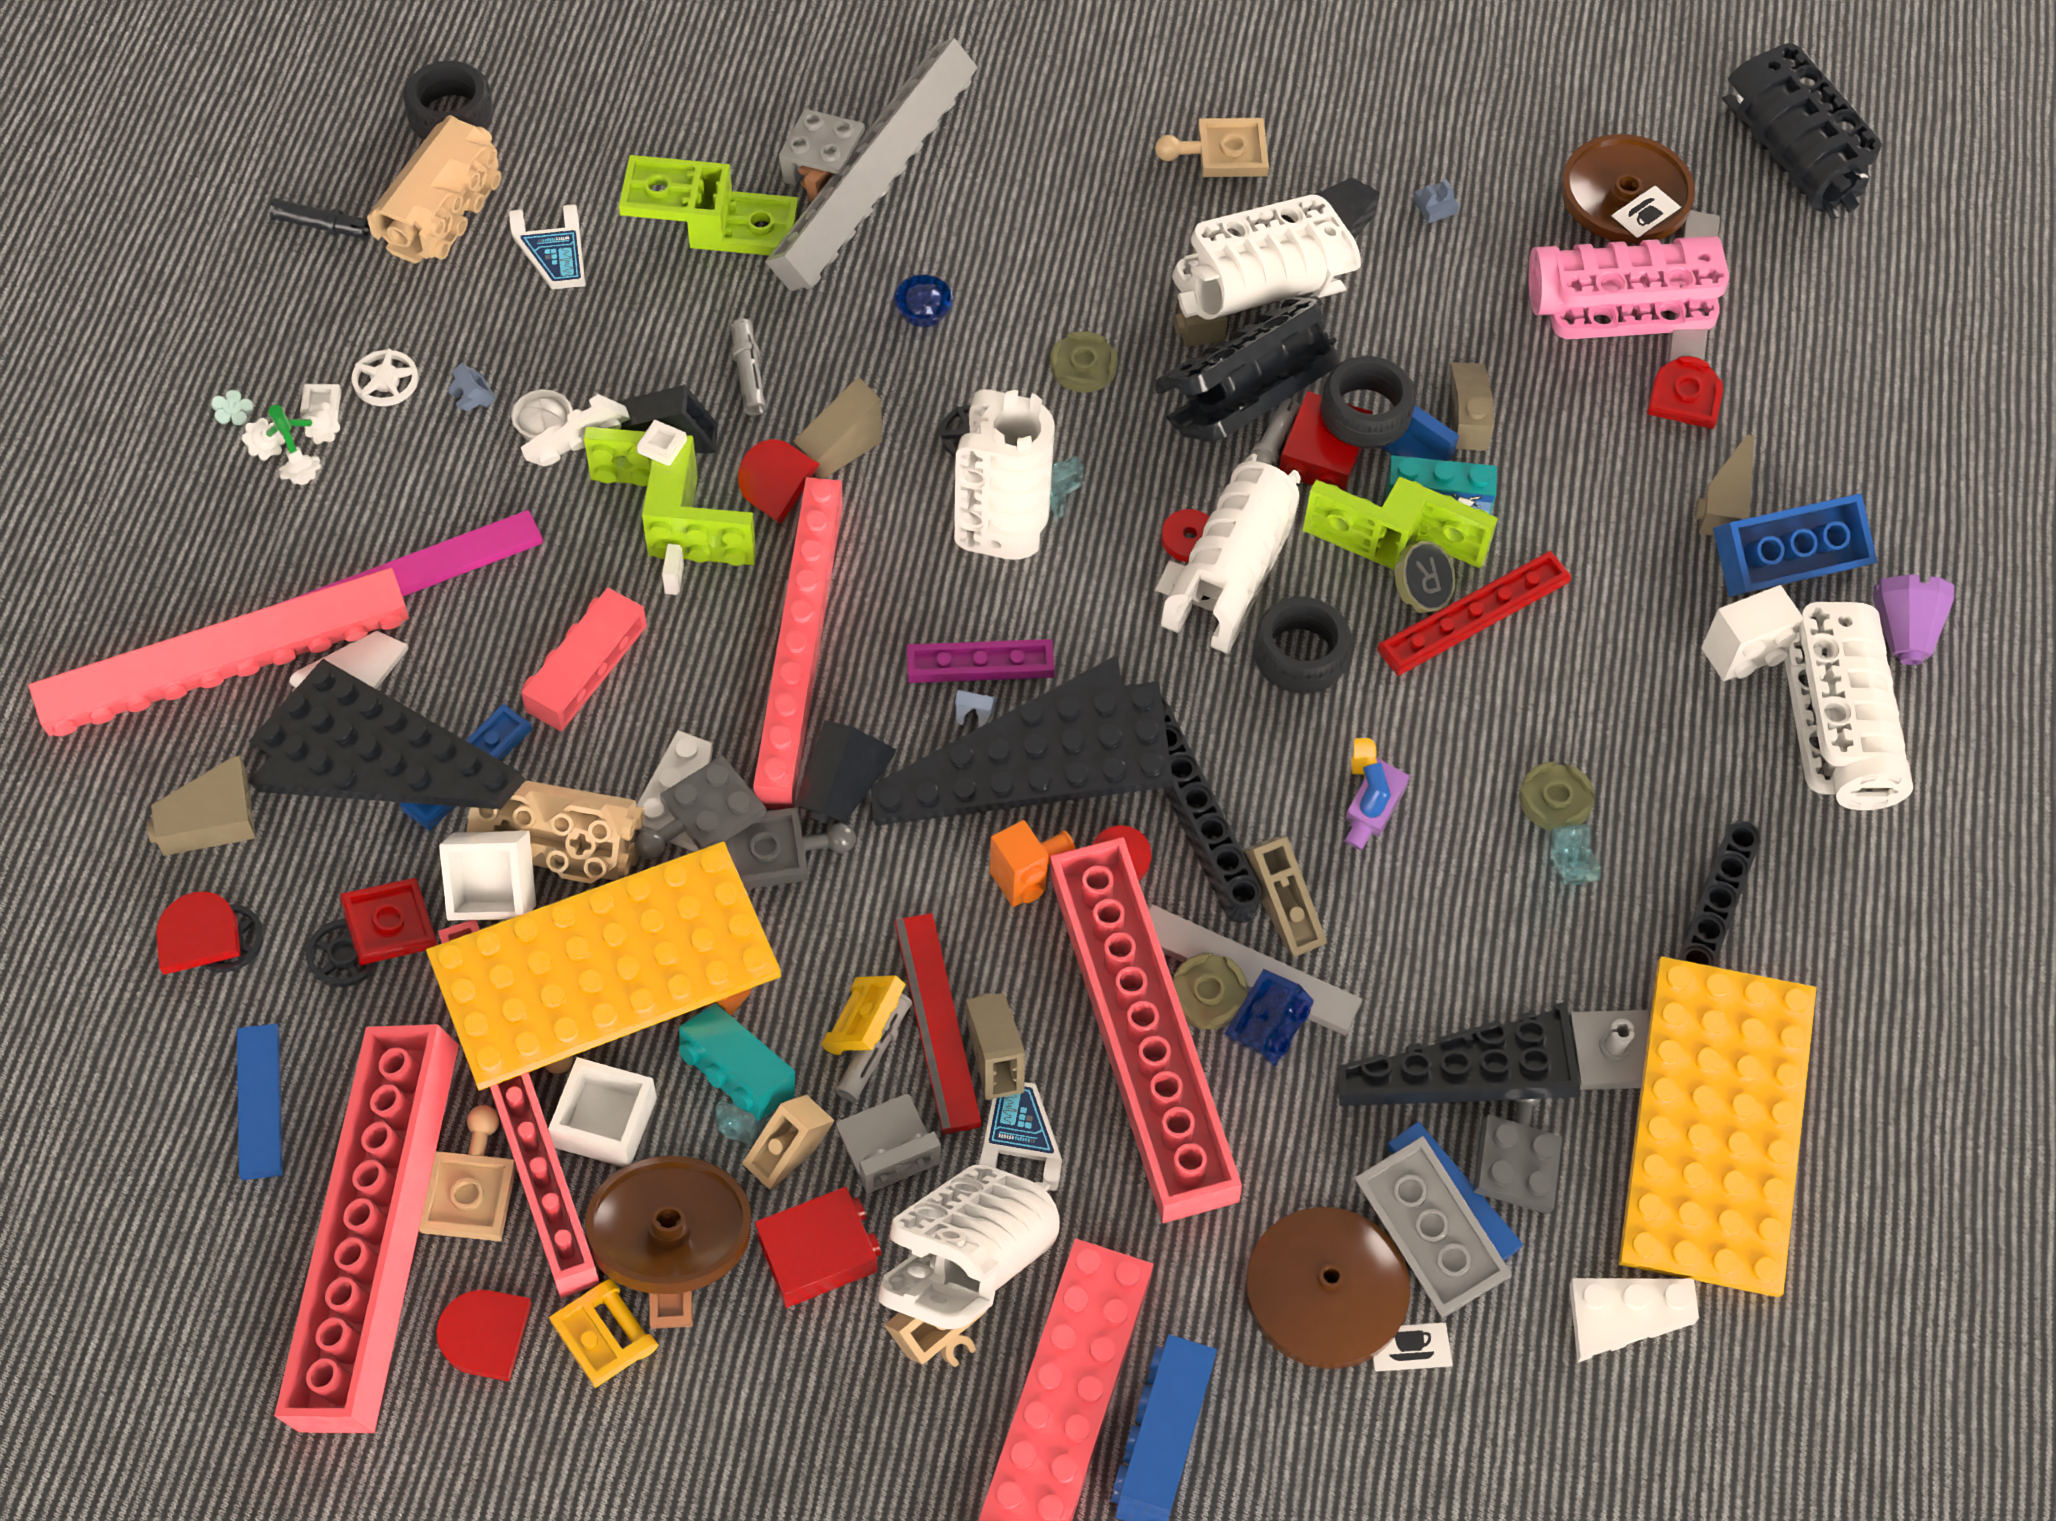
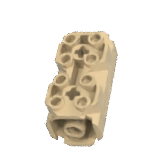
M451 115L445 117L442 122L434 127L367 216L371 234L378 241L383 237L388 242L385 248L392 255L415 264L420 262L423 257L425 259L436 257L441 260L447 257L450 247L457 239V236H462L466 230L468 221L466 217H463L464 211L479 213L484 205V200L491 190L497 189L500 184L501 172L497 170V150L491 143V134L482 127H475Z
M525 781L502 809L470 807L467 832L529 831L533 866L550 868L551 871L556 872L562 879L591 884L600 878L616 881L623 876L627 877L630 865H637L639 854L635 849L636 831L642 828L645 810L644 807L636 805V800Z

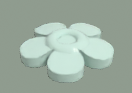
M230 390L226 393V399L222 396L214 397L212 408L216 410L215 419L218 422L225 424L232 418L233 424L242 425L247 422L246 414L252 412L253 403L249 399L241 400V394L238 391Z

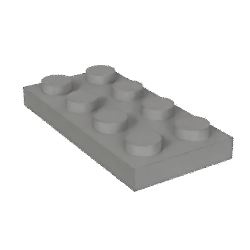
M1424 1136L1355 1177L1358 1186L1442 1319L1512 1277V1273Z

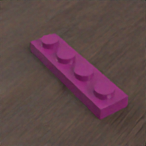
M1052 639L907 644L908 683L1054 678Z

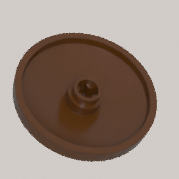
M1611 134L1594 138L1578 147L1572 153L1562 175L1561 194L1564 204L1572 217L1590 232L1615 242L1640 244L1643 240L1663 239L1677 231L1684 224L1694 201L1695 185L1686 164L1666 146L1642 136ZM1653 186H1656L1681 208L1637 238L1611 215Z
M685 1156L652 1157L623 1167L599 1186L591 1198L586 1212V1239L591 1256L598 1267L621 1285L652 1294L684 1293L705 1287L717 1281L739 1262L750 1240L751 1210L747 1196L738 1182L730 1174L714 1164Z
M1314 1207L1296 1211L1280 1219L1257 1242L1246 1273L1245 1290L1247 1304L1259 1331L1278 1351L1299 1363L1312 1367L1340 1369L1370 1360L1384 1350L1395 1338L1405 1319L1409 1306V1274L1398 1247L1375 1223L1359 1214L1344 1209ZM1326 1278L1332 1279L1334 1283L1331 1284L1326 1282L1325 1280Z

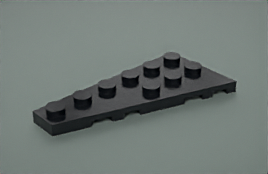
M1566 1001L1553 1005L1552 1011L1536 1015L1534 1010L1520 1014V1020L1507 1024L1495 1021L1439 1037V1043L1422 1047L1420 1043L1406 1047L1405 1053L1391 1057L1379 1054L1337 1066L1339 1106L1580 1097V1082Z

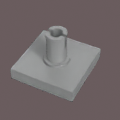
M1648 1010L1571 1012L1569 1022L1580 1090L1641 1088L1650 1022Z

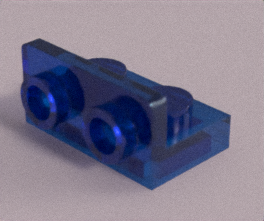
M1263 969L1224 1035L1230 1041L1260 1054L1267 1063L1276 1066L1281 1057L1289 1050L1291 1040L1300 1025L1309 1017L1314 1000L1300 984Z

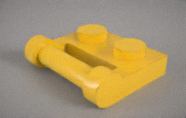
M896 975L856 977L850 987L852 992L832 1032L826 1033L821 1046L835 1055H841L843 1051L872 1050L874 1045L880 1040L882 1030L891 1012L897 1007L899 997L906 984Z
M613 1279L602 1282L549 1317L552 1326L594 1388L635 1361L646 1358L659 1345L652 1334H646L620 1297V1288ZM600 1304L607 1306L631 1341V1344L624 1349L620 1347L594 1309Z

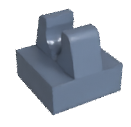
M1447 179L1432 186L1431 184L1427 185L1425 188L1414 193L1413 201L1428 223L1455 215L1458 212L1459 204L1454 197V190Z
M463 363L452 371L455 380L448 388V392L456 398L463 394V397L456 403L457 407L469 411L480 404L488 407L497 399L483 375Z
M958 690L955 700L957 723L965 725L966 716L975 708L976 714L979 717L977 728L988 724L993 712H995L997 698Z

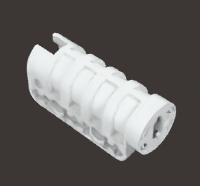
M1857 602L1810 603L1801 614L1803 621L1799 627V632H1797V637L1792 642L1787 651L1788 655L1785 658L1807 785L1817 793L1836 794L1838 803L1849 809L1875 810L1897 804L1910 795L1913 790V783L1905 754V742L1902 729L1900 728L1899 712L1893 693V681L1887 662V652L1879 612L1870 605ZM1811 617H1816L1818 622L1823 623L1819 630V634L1817 632V622L1816 620L1811 619ZM1839 622H1844L1849 627H1844ZM1797 646H1802L1805 655L1804 663H1801L1803 655L1801 649L1796 648ZM1807 675L1809 687L1804 686L1799 681L1798 676ZM1811 701H1812V708H1813V711H1814L1815 716H1816V721H1815V724H1816V725H1812L1813 722H1814V716H1813L1812 711L1807 710V708L1809 707ZM1811 737H1818L1820 750L1810 744L1809 739ZM1822 761H1825L1823 765L1824 774L1831 776L1829 780H1825L1823 774H1818L1822 767Z

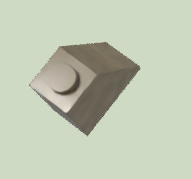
M859 377L793 441L795 448L820 464L811 478L825 479L882 442L881 399Z
M231 757L152 804L153 820L147 821L150 842H157L163 856L256 839L248 774L241 757Z
M985 993L973 999H967L966 1022L985 1100L1024 1093L1025 1052L1005 994L993 995Z

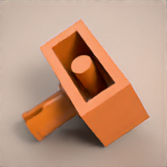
M1022 820L991 836L989 873L1012 907L1022 902L1026 904L1038 899L1045 891L1050 856L1076 850L1071 836L1065 830L1040 843L1025 820Z

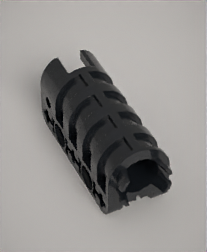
M1782 44L1741 64L1728 77V81L1739 94L1731 93L1722 97L1724 103L1745 127L1752 129L1755 140L1763 149L1769 150L1772 153V160L1783 172L1789 173L1791 183L1801 194L1807 195L1810 198L1809 202L1814 210L1819 212L1827 211L1831 219L1839 218V214L1834 207L1843 204L1848 213L1854 211L1859 206L1856 198L1865 192L1870 179L1868 165L1876 161L1882 147L1880 138L1798 45ZM1799 79H1812L1815 85L1806 86ZM1837 123H1850L1854 129H1841Z
M1307 294L1300 297H1290L1282 303L1281 309H1270L1256 319L1255 325H1244L1231 333L1228 342L1218 341L1203 351L1202 358H1190L1159 377L1155 383L1156 393L1164 394L1168 390L1175 388L1179 389L1181 394H1185L1189 403L1167 415V420L1187 438L1208 442L1217 441L1232 434L1331 372L1334 367L1340 364V360L1333 346L1337 342L1336 337L1328 339L1327 332L1322 330L1325 328L1321 320L1323 318L1320 306L1323 304L1322 300L1315 295L1307 298Z

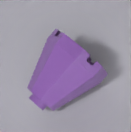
M1909 574L1882 578L1879 581V585L1876 584L1874 586L1873 601L1876 610L1879 612L1880 622L1891 655L1900 659V663L1906 665L1922 664L1923 659H1928L1933 654L1954 600L1953 584L1940 577L1929 576V583L1920 582V575Z

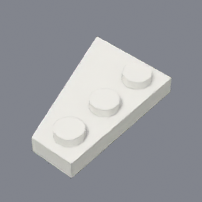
M597 394L589 400L592 407L584 411L574 410L566 416L568 419L566 425L549 427L523 445L521 449L525 459L541 466L556 463L561 459V454L569 450L575 451L585 448L584 434L586 427L620 429L621 423L630 419L626 407Z
M679 730L677 731L637 804L638 807H644L645 810L643 825L639 831L642 832L646 829L658 831L675 820L661 802L660 793L709 764L713 751L711 742ZM686 832L669 841L693 852L699 850Z
M1572 1278L1569 1284L1577 1362L1590 1359L1593 1355L1608 1350L1614 1351L1626 1347L1629 1343L1647 1337L1653 1338L1695 1324L1699 1318L1694 1279Z

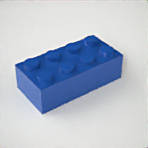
M1862 493L1734 521L1713 528L1729 597L1878 563Z
M1168 1334L1164 1348L1156 1346L1147 1379V1384L1153 1385V1387L1144 1385L1135 1423L1141 1424V1427L1132 1425L1126 1445L1123 1462L1128 1463L1129 1467L1120 1465L1113 1488L1111 1502L1118 1504L1115 1518L1123 1521H1168L1217 1349Z

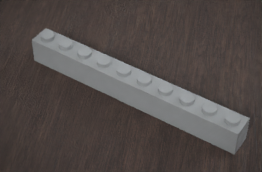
M955 38L934 45L858 142L842 173H834L765 261L790 292L801 288L810 289L821 279L820 272L838 257L839 253L837 250L840 246L848 242L855 235L856 231L854 228L857 224L872 213L873 208L871 206L877 199H880L890 189L888 184L891 180L905 170L907 159L922 148L923 143L921 141L938 127V119L941 115L955 105L956 101L954 98L957 94L971 84L970 78L978 67Z

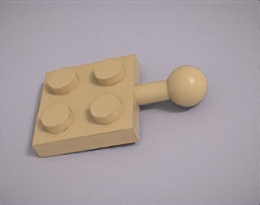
M1264 118L1199 119V141H1179L1173 135H1164L1158 139L1155 145L1156 154L1163 161H1173L1179 155L1200 154L1202 177L1268 176L1269 163Z
M479 1105L474 1107L467 1117V1126L472 1133L468 1154L439 1151L435 1153L419 1226L420 1233L502 1241L516 1165L514 1159L484 1156L488 1136L492 1135L499 1126V1115L491 1106Z

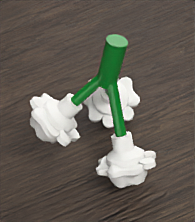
M322 402L319 405H309V413H306L303 419H288L280 405H272L268 410V414L273 423L268 425L265 418H260L256 423L246 424V433L242 435V441L248 446V453L251 456L258 454L259 458L265 461L272 455L281 454L282 449L280 446L286 442L288 447L286 454L289 460L284 466L279 468V476L281 479H290L293 484H307L309 480L315 478V471L321 467L320 459L317 456L302 455L300 448L295 447L290 429L291 426L305 427L306 436L313 437L315 444H321L324 441L332 442L335 438L334 433L340 430V426L337 421V410L330 409V405L327 402Z

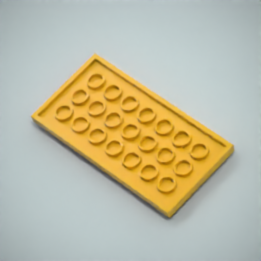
M724 841L426 949L478 1091L781 977L780 967Z
M1666 957L1659 958L1656 968L1618 1265L1775 1297L1783 1295L1817 987Z

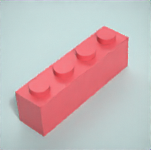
M608 587L600 597L594 598L587 608V613L579 623H574L569 628L565 640L557 650H551L545 658L543 667L535 676H530L524 683L521 694L525 712L562 732L647 627L644 607Z

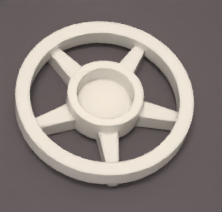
M391 349L382 350L365 356L355 364L352 373V384L356 394L366 403L376 406H390L404 401L414 392L418 384V372L416 365L407 355ZM384 359L383 363L376 367L368 366V364L376 360ZM392 359L402 361L409 368L396 369L391 365ZM361 372L369 375L371 381L363 389L358 385ZM412 375L407 388L398 393L397 387L400 383V378ZM377 390L380 392H391L394 396L378 398L368 394Z

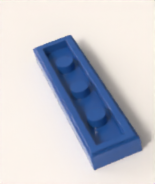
M503 703L465 741L501 761L532 731V726L529 721ZM403 802L400 804L405 814L428 831H431L455 807Z
M277 1023L237 1028L239 1176L241 1180L282 1176L280 1029Z
M1419 1121L1388 1143L1387 1149L1393 1155L1424 1136L1503 1261L1521 1249L1523 1243L1482 1195L1473 1193L1474 1185Z

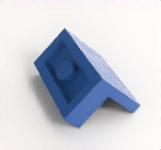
M1415 405L1412 419L1406 432L1394 443L1385 447L1381 446V448L1394 456L1449 461L1454 456L1459 435Z

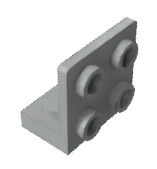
M804 109L779 153L784 183L796 186L802 176L798 172L802 165L841 174L865 131L864 123Z
M904 1094L838 1121L836 1124L839 1135L866 1194L941 1164V1144L935 1132L927 1133L909 1094Z

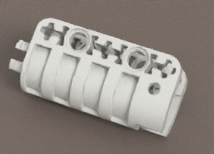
M985 389L979 390L974 395L969 411L970 433L964 434L961 437L956 452L954 539L958 546L968 551L1004 559H1023L1035 554L1039 550L1040 532L1046 526L1049 518L1054 420L1047 408L1042 405V399L1033 393L1031 399L1018 396V390H1011L1006 393Z
M1254 453L1249 455L1245 462L1239 464L1233 471L1230 484L1222 492L1216 511L1210 515L1204 527L1203 536L1196 542L1190 554L1188 565L1182 569L1165 601L1161 621L1162 627L1179 633L1192 609L1193 600L1199 603L1203 594L1218 601L1214 607L1213 614L1219 620V624L1212 636L1211 647L1227 654L1230 652L1289 535L1299 502V487L1296 484L1300 483L1301 478L1298 471L1293 470L1287 475L1272 465L1257 462V455Z

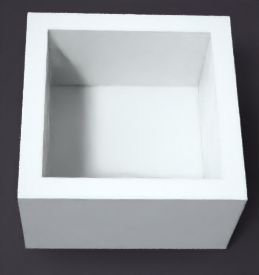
M1779 585L1719 608L1701 648L1723 682L1734 677L1741 679L1753 673L1757 668L1767 664L1775 666L1785 660L1788 655V649L1797 637L1803 617L1782 586Z
M529 831L452 833L439 845L447 921L511 919L528 913L536 907Z
M577 1057L548 1128L554 1148L620 1167L632 1164L657 1098L653 1078Z

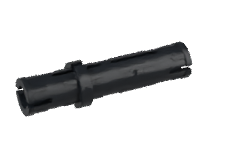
M274 198L270 203V206L283 209V211L269 209V217L273 220L326 230L329 235L333 236L343 234L360 238L361 240H367L370 236V232L357 229L358 227L370 229L367 218L363 219L345 215L342 210L338 209L327 211L280 200L279 198Z

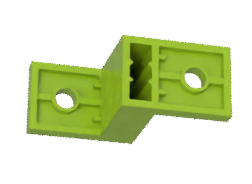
M586 427L584 442L591 480L603 483L620 482L647 486L642 518L648 556L665 559L668 544L681 546L683 559L700 563L707 561L723 562L734 566L743 564L755 565L756 544L753 513L693 508L698 479L693 436H687V441L671 465L667 466L638 453L637 444L646 432Z

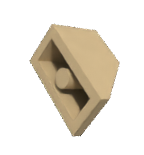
M808 1095L783 1102L775 1111L742 1164L771 1190L816 1150L834 1123V1120Z

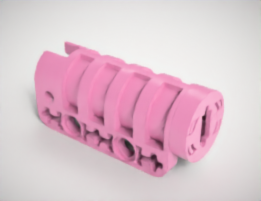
M1718 236L1676 238L1673 244H1661L1657 239L1643 240L1639 246H1627L1625 242H1609L1606 248H1593L1591 244H1576L1573 250L1562 251L1557 246L1533 247L1529 259V293L1532 310L1535 315H1550L1554 332L1564 339L1672 333L1673 329L1708 328L1709 330L1714 327L1719 315L1717 298L1724 294L1729 281L1725 255ZM1686 308L1688 309L1687 314H1690L1689 318L1685 317ZM1698 309H1704L1708 316H1703ZM1664 311L1676 312L1679 318L1667 320L1660 313ZM1604 315L1611 322L1605 325L1599 324L1594 320V317Z

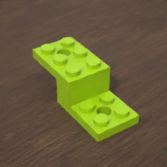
M636 155L629 156L619 203L621 216L686 221L688 224L690 248L769 256L796 223L799 208L798 197L732 191L730 164ZM655 185L666 187L662 191L651 190ZM757 221H766L769 223L765 227L754 226V224Z
M1400 476L1382 507L1373 504L1368 499L1356 497L1342 491L1335 485L1326 484L1316 479L1310 490L1302 531L1395 570L1396 563L1400 562L1402 555L1399 554L1403 548L1416 541H1432L1441 546L1449 556L1481 569L1487 558L1498 518L1489 515L1482 509H1475L1456 501L1451 496L1442 495L1423 487L1418 482L1409 481Z

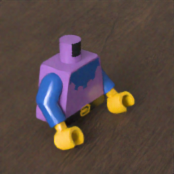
M1370 738L1354 739L1351 772L1352 774H1364V779L1361 781V787L1347 811L1346 820L1351 824L1342 839L1350 846L1359 850H1363L1371 834L1380 837L1403 796L1410 775L1376 758V745Z

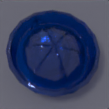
M922 274L913 275L903 280L896 287L894 301L895 306L906 322L913 326L929 327L940 323L947 315L952 305L953 295L951 288L945 281L936 276Z

